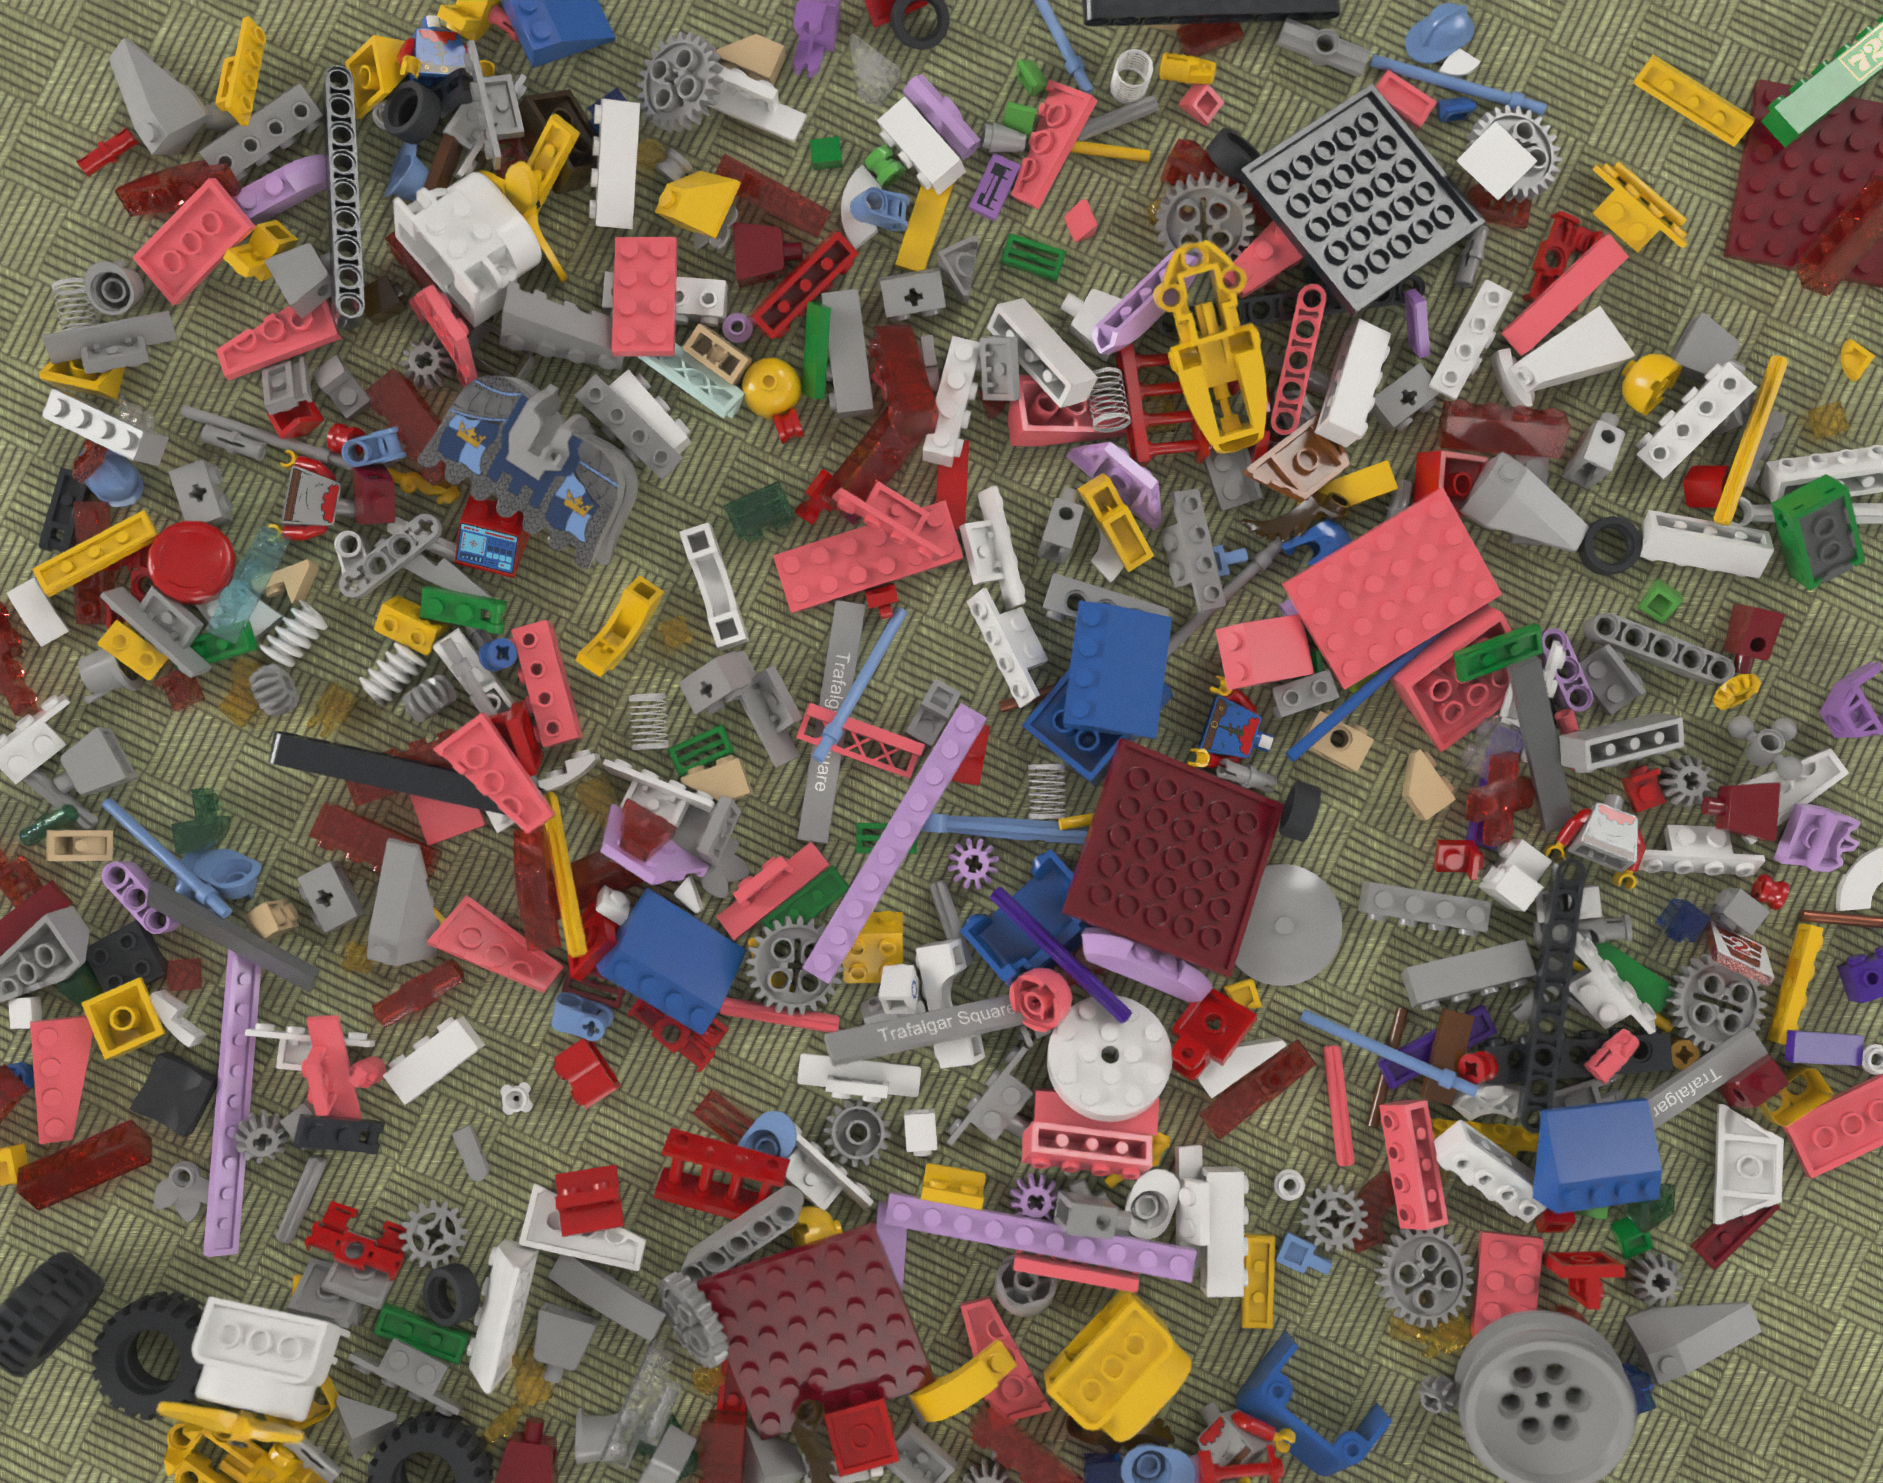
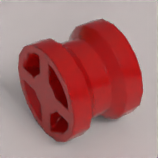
M795 408L789 409L788 413L784 415H772L782 444L788 443L789 439L793 437H805Z
M335 423L328 431V448L331 452L341 454L342 447L347 441L364 436L365 432L358 427H348L342 423ZM358 444L355 448L357 455L359 456L364 450Z
M1761 874L1755 880L1750 896L1759 903H1765L1768 908L1777 911L1786 902L1790 887L1787 882L1782 880L1776 882L1771 876Z
M1485 1050L1466 1054L1458 1062V1071L1461 1078L1473 1084L1491 1081L1498 1074L1499 1067L1496 1058Z

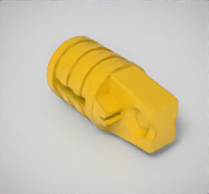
M1164 52L1160 65V80L1177 81L1178 83L1183 82L1185 84L1213 83L1216 75L1215 62L1191 55Z

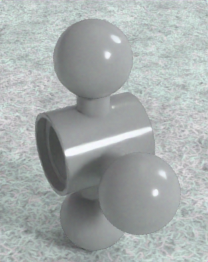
M1739 715L1730 720L1728 724L1730 735L1740 740L1747 739L1750 742L1746 749V756L1752 764L1765 767L1773 761L1777 764V772L1781 778L1791 781L1801 776L1803 772L1802 762L1796 757H1784L1780 753L1785 747V742L1792 740L1797 734V726L1793 720L1779 718L1774 721L1771 729H1764L1759 734L1754 732V724L1747 716Z

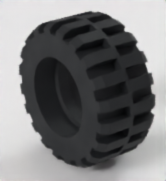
M58 1252L56 1255L49 1257L45 1263L40 1264L0 1305V1367L13 1377H24L38 1368L44 1360L48 1359L66 1341L67 1337L75 1331L80 1322L89 1314L105 1287L103 1278L70 1252Z
M166 1291L156 1292L151 1296H143L122 1308L102 1326L103 1332L97 1335L94 1346L98 1347V1349L92 1353L91 1363L96 1364L97 1369L92 1371L94 1381H100L102 1387L98 1390L102 1397L108 1395L112 1400L109 1405L115 1410L121 1407L125 1409L123 1414L134 1418L140 1414L141 1420L151 1421L156 1416L159 1419L168 1418L156 1412L160 1402L190 1405L198 1399L195 1391L204 1364L197 1362L193 1357L192 1345L205 1310H201L198 1307L200 1301L193 1297L183 1300V1293L173 1292L168 1295ZM149 1329L162 1332L175 1343L180 1355V1370L176 1379L161 1380L155 1378L142 1367L137 1355V1341L143 1330Z
M429 1411L421 1412L415 1418L410 1416L403 1420L378 1446L374 1452V1458L368 1466L367 1472L371 1476L366 1480V1483H409L406 1476L405 1463L408 1456L416 1452H432L444 1458L454 1471L456 1483H491L494 1472L489 1468L493 1462L492 1453H485L484 1449L488 1445L485 1437H477L475 1432L478 1428L472 1423L469 1426L463 1424L464 1417L454 1415L452 1418H448L438 1411L433 1416H431Z

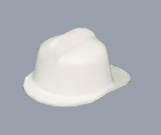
M1154 1169L1144 1173L1134 1184L1125 1203V1211L1131 1213L1129 1231L1132 1235L1141 1239H1152L1158 1237L1166 1230L1178 1203L1181 1190L1179 1181L1173 1173L1163 1169Z

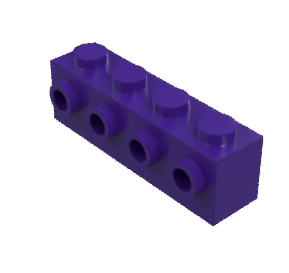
M1883 946L1875 948L1876 953L1868 956L1865 954L1850 956L1846 958L1847 963L1837 966L1848 1001L1863 1004L1883 997Z

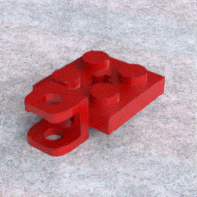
M1212 989L1201 1002H1191L1171 1028V1035L1178 1038L1171 1051L1173 1070L1188 1080L1193 1081L1203 1073L1209 1065L1210 1059L1224 1066L1257 1021V1014L1215 989ZM1219 1020L1220 1029L1210 1030L1207 1022Z

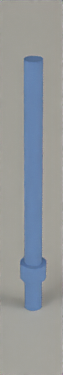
M1034 0L1066 61L1065 67L1071 77L1074 76L1082 92L1092 93L1094 88L1084 71L1086 66L1081 56H1077L1048 0Z
M1376 54L1372 55L1369 66L1385 71L1388 69L1395 74L1508 105L1511 110L1520 106L1521 110H1531L1532 113L1543 116L1547 106L1546 103L1525 98V94L1512 91L1508 93Z
M897 607L893 617H891L833 721L824 728L821 734L822 740L812 756L814 760L823 763L833 744H837L843 734V726L908 614L905 609Z
M108 798L102 803V807L195 892V897L203 905H209L222 918H226L232 913V909L218 897L219 893L209 883L204 884L112 798Z
M1306 1009L1302 1013L1301 1021L1436 1080L1439 1086L1448 1090L1452 1087L1474 1098L1477 1094L1479 1086L1457 1077V1073L1447 1068L1441 1070Z

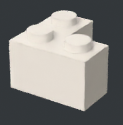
M1513 839L1512 841L1508 840L1498 852L1500 858L1495 865L1491 864L1484 870L1480 877L1483 881L1478 887L1505 908L1525 912L1543 888L1537 881L1552 861L1523 839Z

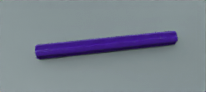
M998 887L990 895V899L1119 1023L1123 1024L1132 1015L1131 1010L1002 887Z

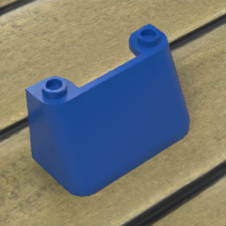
M1050 849L1034 859L1031 870L1034 877L1012 897L1071 953L1083 943L1082 933L1085 928L1098 927L1061 913L1074 874ZM1000 908L990 917L987 914H974L966 920L964 927L960 929V932L1009 987L1021 974L1034 968L1053 970L1058 965Z

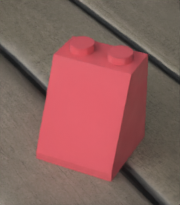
M1299 614L1245 622L1215 629L1228 690L1261 686L1314 674L1305 626Z

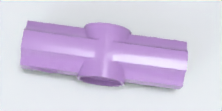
M923 74L913 77L903 89V95L961 160L971 156L981 144V139L962 119L957 106L948 97H942Z

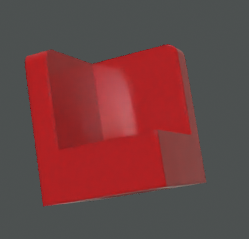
M307 400L299 401V406L293 407L286 412H278L272 415L267 413L269 420L281 439L306 437L324 421L313 400L309 403Z
M1691 466L1683 480L1686 506L1717 508L1730 473L1729 466Z

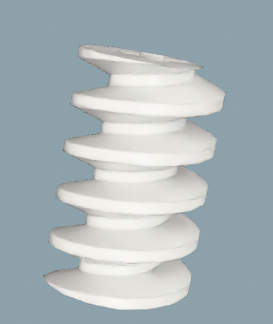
M300 599L299 602L303 609L299 610L293 607L290 609L295 616L294 620L283 617L287 628L275 626L279 637L276 638L270 635L266 637L271 646L259 645L260 649L273 660L289 667H293L296 663L292 656L298 658L303 656L304 653L300 646L306 649L311 647L312 644L308 637L312 639L319 638L320 635L316 628L326 630L328 627L323 617L308 603Z
M397 642L393 644L397 650L396 654L389 651L385 652L389 660L387 663L379 659L376 661L380 668L379 671L371 668L367 669L371 676L370 680L359 677L363 689L383 707H385L383 699L387 701L394 699L392 691L397 693L402 691L403 688L400 682L405 684L411 682L408 673L415 676L420 674L417 664L422 667L428 666L427 661L419 652Z

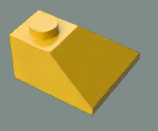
M373 35L345 61L346 68L352 73L354 81L356 119H362L388 96L408 74V72H405V75L399 74L401 67L397 61V55L405 41Z
M700 170L667 184L659 197L655 213L681 229L716 239L741 182Z
M142 977L81 1003L105 1060L121 1057L146 1046L166 1034Z

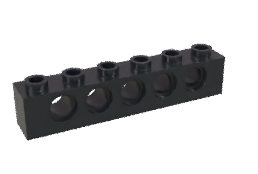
M1655 1025L1656 1031L1652 1034H1649L1642 1026H1639V1031L1630 1032L1638 1039L1640 1051L1635 1056L1631 1055L1627 1063L1615 1074L1673 1070L1670 1033L1659 1030L1658 1025ZM1623 1028L1628 1031V1028L1608 1029L1609 1033L1597 1034V1030L1578 1031V1036L1568 1037L1567 1033L1563 1032L1556 1079L1592 1076L1584 1067V1063L1589 1061L1590 1057L1606 1041ZM1528 1034L1518 1035V1040L1506 1041V1037L1487 1038V1043H1478V1051L1485 1050L1490 1052L1498 1062V1074L1493 1080L1486 1083L1521 1082ZM1578 1046L1579 1056L1576 1060L1571 1061L1569 1052L1573 1047ZM1541 1048L1535 1053L1536 1062H1539L1538 1056L1540 1051L1545 1048ZM1517 1051L1519 1060L1515 1065L1510 1066L1508 1056L1511 1052Z

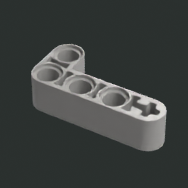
M670 1424L637 1483H675L697 1439Z

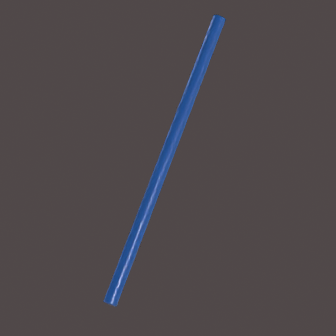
M1448 628L1391 661L1286 752V756L1292 762L1296 761Z

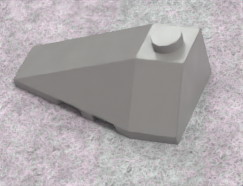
M1749 1302L1711 1303V1305L1698 1306L1684 1304L1676 1307L1650 1306L1624 1317L1646 1375L1659 1385L1689 1374L1762 1332Z

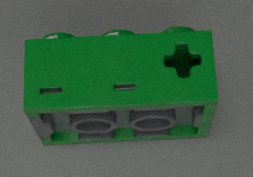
M1825 474L1771 503L1789 576L1810 591L1820 586L1819 583L1824 584L1851 570L1853 565L1856 567L1865 562L1849 488Z

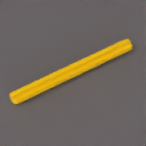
M1773 355L1769 360L1714 515V522L1716 524L1729 526L1733 520L1788 364L1787 358L1783 356Z
M549 791L545 793L544 798L556 815L544 823L568 953L572 957H578L586 954V942L558 797L554 792Z

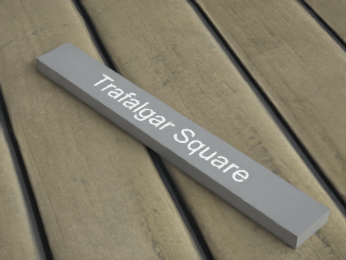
M836 600L819 702V706L834 712H838L854 684L866 610L865 604ZM816 720L814 738L820 737L824 730V726L819 720ZM842 730L843 734L837 743L838 747H844L846 730ZM813 744L797 839L828 844L842 755L829 751L824 762L820 763L812 758L818 747Z
M1009 995L827 1033L825 1034L824 1041L832 1066L834 1067L1024 1025L1021 1021L1027 1018L1019 1010L1015 1013L1011 1007Z
M1749 1026L1685 1070H1682L1642 1097L1646 1098L1649 1102L1654 1130L1768 1054L1753 1029Z

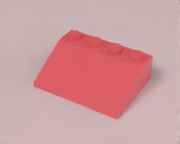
M1488 604L1454 623L1389 679L1400 699L1441 753L1500 710L1509 682L1507 667L1464 683L1458 681L1456 676L1453 652L1512 631L1503 613Z

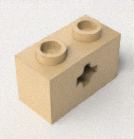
M703 324L697 325L682 348L732 385L740 384L745 371L755 361Z

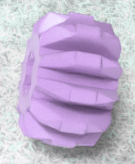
M967 838V850H964L959 843L955 845V848L961 853L960 857L955 854H949V859L958 861V864L948 866V870H960V873L955 875L953 880L958 882L965 876L964 888L968 889L971 879H974L976 889H981L979 878L983 877L988 884L992 882L991 878L986 875V872L998 873V869L989 866V863L999 861V857L992 856L987 858L986 855L992 852L994 847L989 845L984 851H981L983 839H978L976 848H972V841L970 838ZM971 855L979 856L978 862L982 863L980 870L975 868L976 872L968 871L969 866L965 864L967 857L972 859Z
M1028 1173L1029 1183L1027 1184L1023 1179L1018 1178L1017 1184L1021 1190L1011 1188L1010 1194L1016 1197V1199L1009 1202L1011 1208H1018L1015 1215H1026V1217L1040 1220L1045 1215L1048 1220L1052 1221L1054 1216L1050 1210L1055 1211L1057 1203L1055 1200H1057L1059 1192L1052 1191L1056 1186L1055 1181L1051 1180L1045 1184L1046 1176L1042 1173L1038 1181H1034L1033 1173ZM1032 1194L1035 1197L1042 1195L1040 1196L1041 1203L1039 1205L1035 1202L1029 1204V1196Z

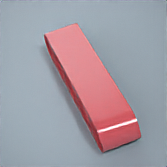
M1609 233L1606 234L1501 332L1502 336L1520 356H1523L1609 277L1629 255Z
M1316 284L1304 286L1297 299L1271 417L1272 428L1281 435L1293 433L1299 424L1326 303L1324 289ZM1309 291H1316L1321 296L1320 304L1314 308L1307 307L1303 302L1304 295ZM1301 322H1310L1313 325L1314 333L1311 337L1303 339L1297 335L1296 328ZM1302 352L1306 355L1307 364L1304 368L1294 369L1290 365L1289 359L1293 353ZM1290 382L1297 383L1301 389L1299 397L1294 400L1286 399L1283 396V388ZM1283 412L1290 413L1294 418V424L1288 430H1281L1276 425L1277 416Z

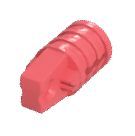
M1623 1028L1606 1041L1590 1057L1589 1061L1584 1063V1067L1594 1078L1606 1084L1627 1063L1640 1043L1633 1034Z
M375 1056L360 1060L350 1067L351 1076L347 1079V1082L355 1088L370 1087L384 1078L383 1075L386 1073L385 1063Z

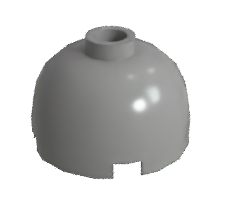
M1015 1253L1006 1257L998 1268L995 1277L996 1296L1002 1307L1013 1315L1020 1317H1031L1044 1312L1054 1298L1057 1278L1013 1270Z

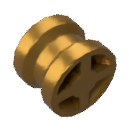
M1670 1037L1673 1067L1685 1070L1699 1060V1049L1693 1045V1042L1681 1037Z

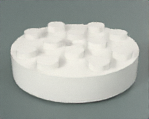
M1117 995L1115 996L1132 1012V1015L1125 1023H1119L1093 997L1084 999L1073 1005L1066 1018L1058 1026L1054 1027L1047 1050L1048 1074L1059 1097L1077 1113L1094 1120L1106 1122L1133 1118L1153 1105L1167 1083L1172 1066L1170 1040L1159 1019L1142 1004ZM1116 1052L1115 1063H1106L1101 1057V1054L1110 1053L1113 1055Z

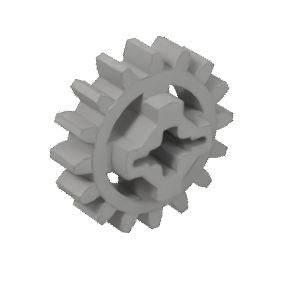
M1326 1183V1191L1324 1192L1315 1187L1317 1196L1313 1198L1307 1195L1305 1197L1308 1203H1310L1309 1207L1301 1206V1211L1307 1214V1217L1300 1219L1301 1224L1310 1226L1305 1231L1306 1236L1315 1235L1314 1245L1317 1246L1324 1242L1326 1251H1329L1332 1245H1336L1338 1251L1342 1252V1244L1344 1243L1353 1248L1352 1239L1354 1237L1360 1240L1363 1239L1359 1229L1368 1228V1224L1361 1220L1362 1217L1368 1216L1367 1210H1359V1207L1364 1203L1362 1198L1353 1200L1355 1191L1350 1189L1347 1193H1344L1343 1184L1340 1183L1336 1190L1332 1189L1330 1183ZM1336 1197L1346 1200L1353 1208H1343L1338 1204ZM1325 1199L1326 1204L1322 1210L1314 1213L1316 1206ZM1332 1210H1336L1338 1215H1343L1337 1219L1338 1224H1332L1329 1219H1326V1217L1331 1216ZM1354 1222L1351 1230L1347 1234L1343 1235V1230L1346 1227V1225L1348 1223ZM1315 1226H1324L1331 1232L1332 1237L1323 1235Z
M431 1200L429 1208L419 1203V1212L417 1214L413 1211L407 1213L411 1220L410 1222H401V1226L407 1230L406 1233L400 1234L399 1238L406 1239L407 1244L403 1245L401 1250H411L412 1252L408 1257L409 1261H413L418 1257L420 1258V1267H423L427 1261H430V1265L434 1269L437 1267L438 1260H441L444 1265H448V1256L450 1254L458 1258L459 1253L456 1247L466 1245L463 1240H460V1236L467 1234L468 1230L460 1228V1224L466 1219L465 1217H455L459 1210L457 1207L448 1211V1202L444 1201L439 1208L436 1205V1201ZM435 1213L432 1221L425 1224L417 1223L424 1215ZM446 1217L453 1225L454 1235L448 1233L445 1227ZM437 1225V1232L441 1233L440 1239H434L430 1243L428 1242L429 1236L425 1235L426 1230L433 1229ZM412 1233L419 1235L422 1242L421 1251L415 1247ZM442 1244L450 1245L444 1252L432 1255L436 1247Z

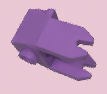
M799 0L797 2L793 26L797 34H799V41L792 64L796 75L799 76L803 69H807L808 77L812 78L820 70L825 50L834 52L840 23L841 0Z
M1880 661L1875 663L1869 662L1860 666L1836 682L1819 713L1834 738L1883 735V714L1879 717L1876 716L1859 687L1883 669Z

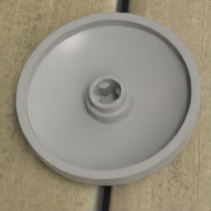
M1289 864L1266 865L1235 965L1249 977L1265 984L1277 986L1298 984L1319 974L1334 957L1342 935L1341 910L1329 886L1317 875L1304 868Z

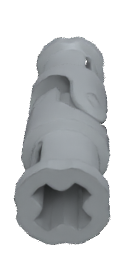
M1628 914L1622 915L1621 918L1603 919L1599 917L1579 919L1578 933L1584 939H1590L1593 944H1604L1606 940L1616 939L1632 941V923ZM1538 921L1533 922V938L1536 948L1541 947L1544 923L1540 924ZM1564 924L1557 925L1553 929L1552 936L1556 941L1566 937L1567 928Z

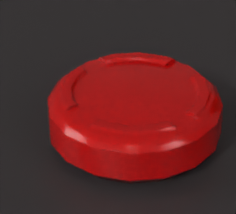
M182 521L168 526L156 536L148 551L147 567L153 583L166 596L182 604L201 605L218 599L230 588L237 574L238 558L231 541L217 527L203 521Z

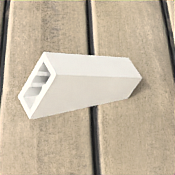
M1599 306L1526 355L1509 369L1526 393L1614 370L1635 356V354L1604 310Z

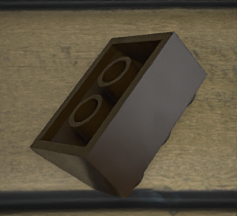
M569 89L525 96L519 103L525 131L524 137H521L530 154L533 152L551 115H559L580 132L552 186L553 192L560 194L575 191L590 183L591 169H597L598 156L592 155L593 136L599 137L572 91Z

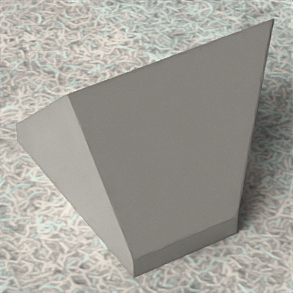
M970 236L938 252V268L960 300L968 304L977 254L978 236Z
M338 1395L336 1400L337 1414L353 1461L355 1462L382 1442L398 1426L397 1414Z
M746 1427L745 1483H795L808 1474L797 1447L773 1437L762 1441L758 1431Z

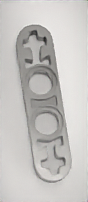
M427 513L416 516L347 570L340 577V591L345 596L353 599H361L367 596L440 538L443 531L440 520ZM423 522L433 523L430 527L432 530L430 535L422 533L417 537V539L421 540L420 544L417 543L414 537L409 535L411 531L416 535L424 529L422 526ZM401 539H407L411 544L410 551L406 555L400 556L395 550L396 543ZM382 557L386 561V570L381 574H375L371 569V564L376 558ZM362 569H364L365 573L373 579L370 582V580L364 578L361 582H359L358 587L360 588V590L358 592L352 589L349 590V588L352 586L350 582L352 578L355 580H360L365 576V574L361 572Z

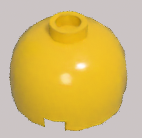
M1656 353L1645 355L1637 362L1631 360L1621 374L1625 377L1621 386L1623 398L1633 410L1647 416L1663 401L1664 397L1662 395L1666 389H1672L1681 374L1682 366L1673 358Z
M775 357L762 358L752 363L745 371L741 384L742 391L745 393L744 400L748 408L756 415L768 420H772V415L787 414L789 409L795 408L802 395L801 380L796 370L786 361Z
M816 1206L802 1207L797 1223L790 1228L795 1247L842 1232L839 1220L833 1221L829 1212Z

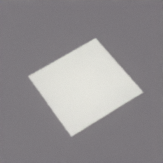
M1496 121L1456 160L1497 200L1537 162Z

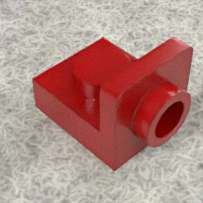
M1647 764L1629 770V776L1621 778L1633 813L1666 803L1656 775L1661 774L1659 768H1648Z
M1437 839L1434 858L1435 871L1466 872L1470 880H1477L1478 870L1483 869L1484 857L1483 853L1479 852L1474 840Z

